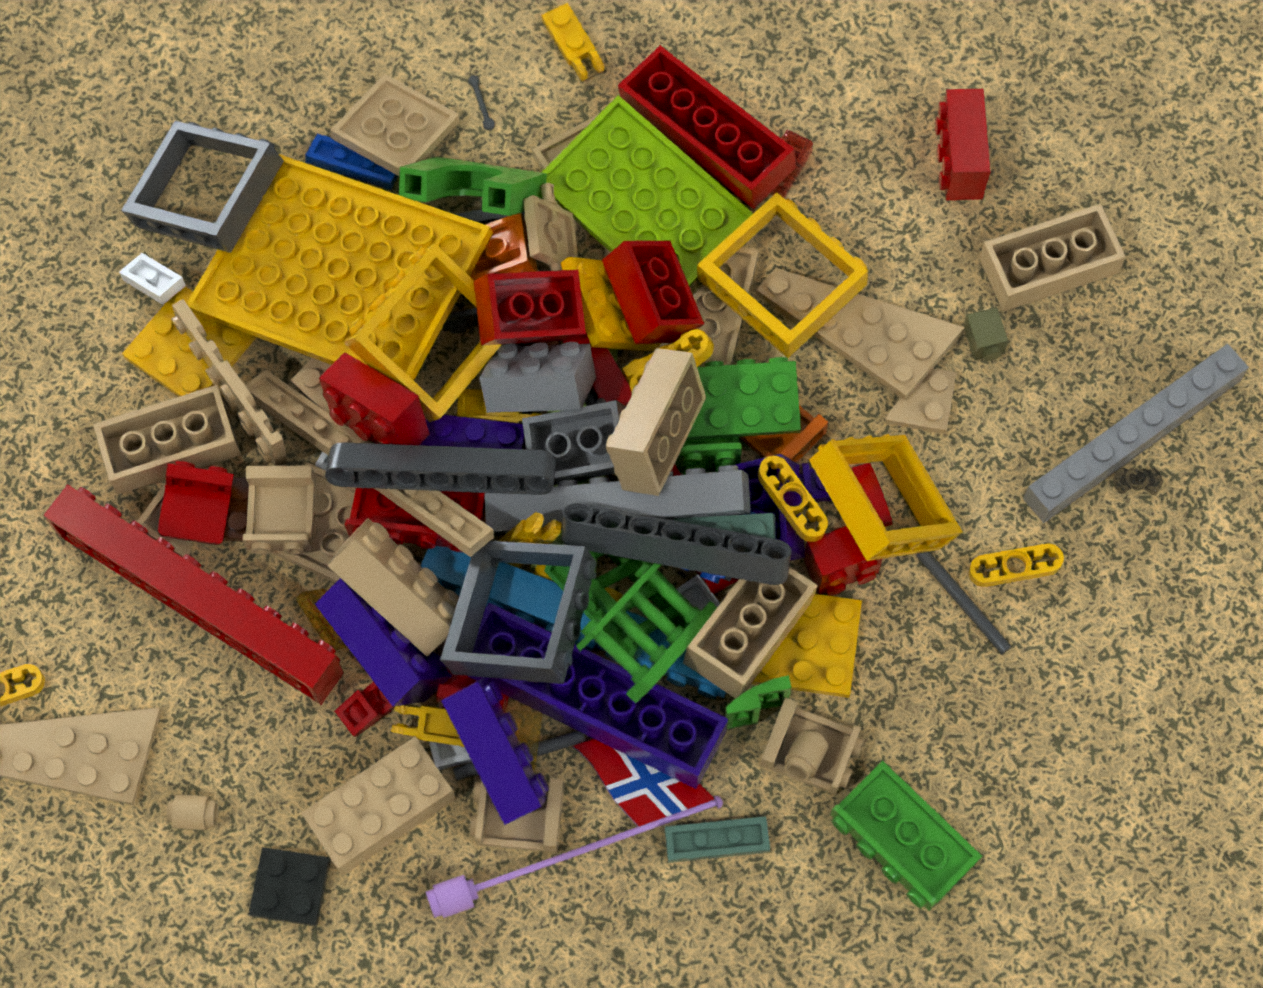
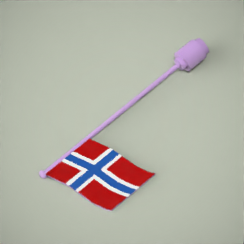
M596 739L574 745L573 748L592 765L614 802L638 827L474 885L473 879L466 881L464 874L432 885L433 889L426 891V895L433 916L436 918L443 915V918L474 908L473 900L479 898L477 891L715 806L719 809L723 801L719 796H714L713 798L701 784L695 789Z

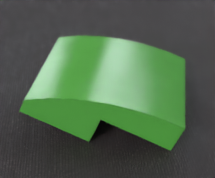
M789 675L761 683L734 699L725 710V717L728 718L727 729L758 724L760 710L782 706L784 699H789L792 689Z

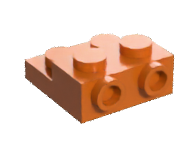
M522 213L485 224L491 227L493 234L470 275L474 281L486 274L537 271L536 259L530 257L528 250L527 227Z

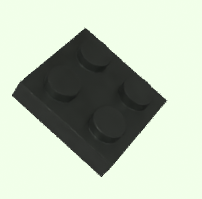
M262 847L248 915L250 917L317 927L331 859L324 856Z

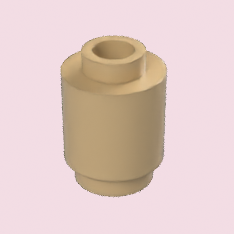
M814 730L800 731L784 759V770L787 775L802 782L815 775L828 751V744L823 735Z
M176 794L174 801L168 802L166 811L167 821H172V826L175 829L207 830L208 827H216L219 803L218 800H211L209 796Z

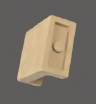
M312 465L246 466V480L249 484L246 534H243L242 541L247 551L258 555H266L271 553V551H284L287 554L297 555L302 554L304 550H313L316 475Z
M785 698L762 755L760 766L790 777L784 770V759L800 731H817L825 738L828 744V751L815 775L809 777L803 783L836 795L839 786L846 789L852 773V769L847 768L851 756L857 758L864 739L858 737L861 727L855 725L852 729L797 708L798 702Z
M550 778L549 782H546L549 787V791L546 792L548 798L542 807L506 825L503 824L482 780L481 782H475L473 802L478 803L477 815H471L470 836H475L477 846L558 853L565 787L564 780Z

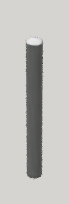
M931 552L918 553L916 556L999 653L1003 655L1012 646Z
M576 730L527 746L534 758L583 743L585 739L583 733ZM473 762L453 768L456 781L478 775Z

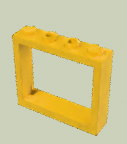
M775 193L697 264L698 280L787 358L796 352L867 285L869 271L866 264L860 258L852 257L845 251L838 239L835 237L830 238L826 235L813 218H806L799 212L798 207L792 200L784 199L778 193ZM776 215L848 276L791 330L719 268Z
M435 243L425 249L420 246L409 257L408 261L411 262V265L405 272L401 269L390 279L388 284L391 288L385 295L379 293L370 302L368 308L371 311L364 319L360 316L351 324L352 327L348 330L351 334L344 341L368 366L417 394L425 419L429 422L441 419L502 345L481 346V342H479L432 398L368 338L371 332L430 264L476 307L474 280Z
M886 434L881 437L869 435L860 439L849 437L836 441L833 438L827 444H820L817 448L818 452L809 459L867 561L940 550L963 533L906 435L890 436ZM883 461L920 526L887 531L849 464Z

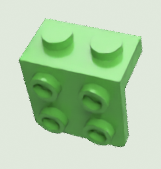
M739 437L686 440L675 461V465L680 473L686 475V470L703 468L706 469V472H718V467L739 464L741 463L742 454Z

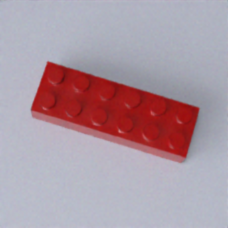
M661 45L618 84L619 94L622 99L702 169L753 209L796 169L795 149Z

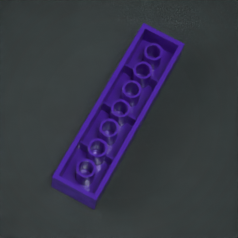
M488 603L472 653L545 659L552 633L496 605ZM574 644L572 651V666H568L564 684L487 678L489 683L492 681L496 683L502 694L695 789L700 784L727 731L728 718L658 684H655L651 690L635 703L626 695L635 684L631 680L632 675L623 667L584 648L580 651L576 644ZM468 676V677H470V678H472V679H474V680H476V681H479V680H481L482 678H484V677Z

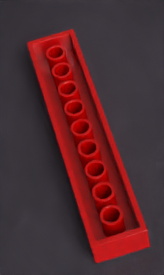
M67 484L43 516L59 537L318 704H323L343 676L344 671L340 665L341 660L335 655L337 651L328 643L322 640L318 643L308 638L309 633L296 623H292L291 626L280 620L282 616L267 605L262 609L253 603L255 598L245 590L238 588L237 591L229 588L227 586L228 581L214 571L210 574L200 569L202 565L190 555L185 554L182 558L173 552L175 547L165 539L158 537L157 540H154L147 535L149 531L138 522L132 520L129 524L121 518L122 513L107 503L104 507L95 502L96 497L85 488L80 487L76 490Z

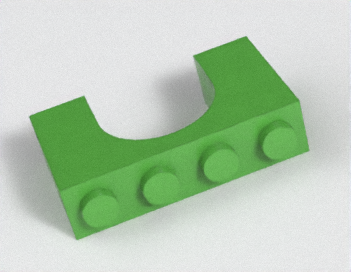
M434 157L400 167L399 195L421 202H429L447 196L482 197V212L512 216L525 211L523 199L532 195L542 199L540 186L546 183L547 173Z

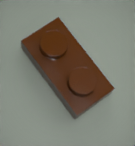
M233 477L223 541L243 542V534H246L249 484L244 477Z

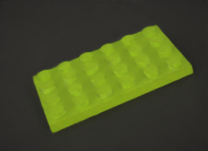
M619 95L541 172L547 173L546 183L554 185V196L557 204L564 210L573 213V219L610 252L624 241L670 240L689 287L698 279L697 264L753 214Z

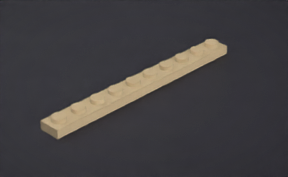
M267 370L245 385L259 407L328 456L330 448L336 443H370L369 441L362 440L346 425L340 426L331 419L329 413ZM374 488L470 557L494 538V532L490 526L440 491Z

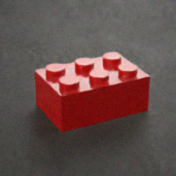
M984 88L946 89L944 101H939L938 117L935 118V134L940 135V144L937 145V161L942 163V171L939 172V189L945 190L946 201L983 200L990 175Z
M670 240L624 241L602 259L635 344L674 343L680 339L681 334L693 329H699L704 325Z
M579 270L486 274L474 281L481 346L565 341L586 334Z
M344 352L319 377L323 389L322 395L327 401L331 419L340 426L346 425L353 429L362 440H371L376 444L420 445L430 435L419 396L348 353Z

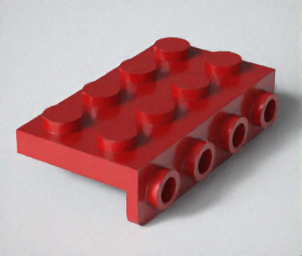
M356 488L350 518L345 521V528L349 537L369 518L373 523L377 522L387 530L389 538L397 545L413 543L425 549H433L436 546L448 547L455 552H463L376 489ZM440 491L483 522L485 493Z

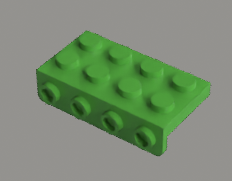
M775 357L769 359V363H756L754 359H743L737 361V365H724L722 361H711L705 363L704 367H697L706 394V400L686 440L801 432L796 361H788L786 357Z
M884 761L839 804H836L830 813L834 818L831 822L835 828L845 836L849 833L858 842L856 845L858 850L869 860L874 857L883 866L881 869L882 873L892 883L897 884L899 882L908 890L906 895L909 900L920 909L924 906L930 911L982 858V855Z

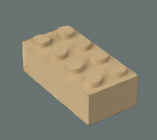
M1101 203L985 241L979 257L1003 312L1119 274L1126 258Z
M656 348L650 361H647L645 364L644 373L638 385L634 386L631 399L626 409L621 411L619 422L613 434L609 435L606 443L607 453L610 455L615 475L618 477L622 490L659 496L706 400V394L693 353Z
M218 385L93 424L109 482L118 495L165 480L168 463L175 464L177 461H186L193 463L195 468H203L241 455L228 409Z
M367 518L341 545L328 564V567L425 656H428L447 638L459 596L452 590H446L438 583L436 575L430 569L422 568L414 561L413 555L406 547L397 545L389 538L387 530L377 522L373 523Z
M791 567L789 568L787 581L779 585L739 579L688 645L683 664L736 699L746 692L809 607L818 585Z
M415 736L301 814L337 869L344 876L454 801L456 797L452 788Z

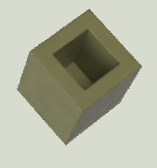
M997 307L967 314L963 327H965L964 331L974 360L983 358L985 361H991L1002 356V353H1005L1008 338Z

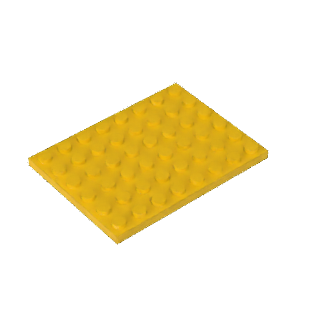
M280 155L284 162L232 252L216 251L186 304L198 316L332 365L344 352L366 364L344 343L351 334L348 330L357 318L361 316L364 319L371 311L368 305L379 293L385 295L391 288L388 284L390 279L399 270L402 269L405 272L411 265V262L408 261L409 257L420 246L425 249L435 243L470 276L493 232L490 226ZM430 264L371 332L368 338L414 380L461 292Z

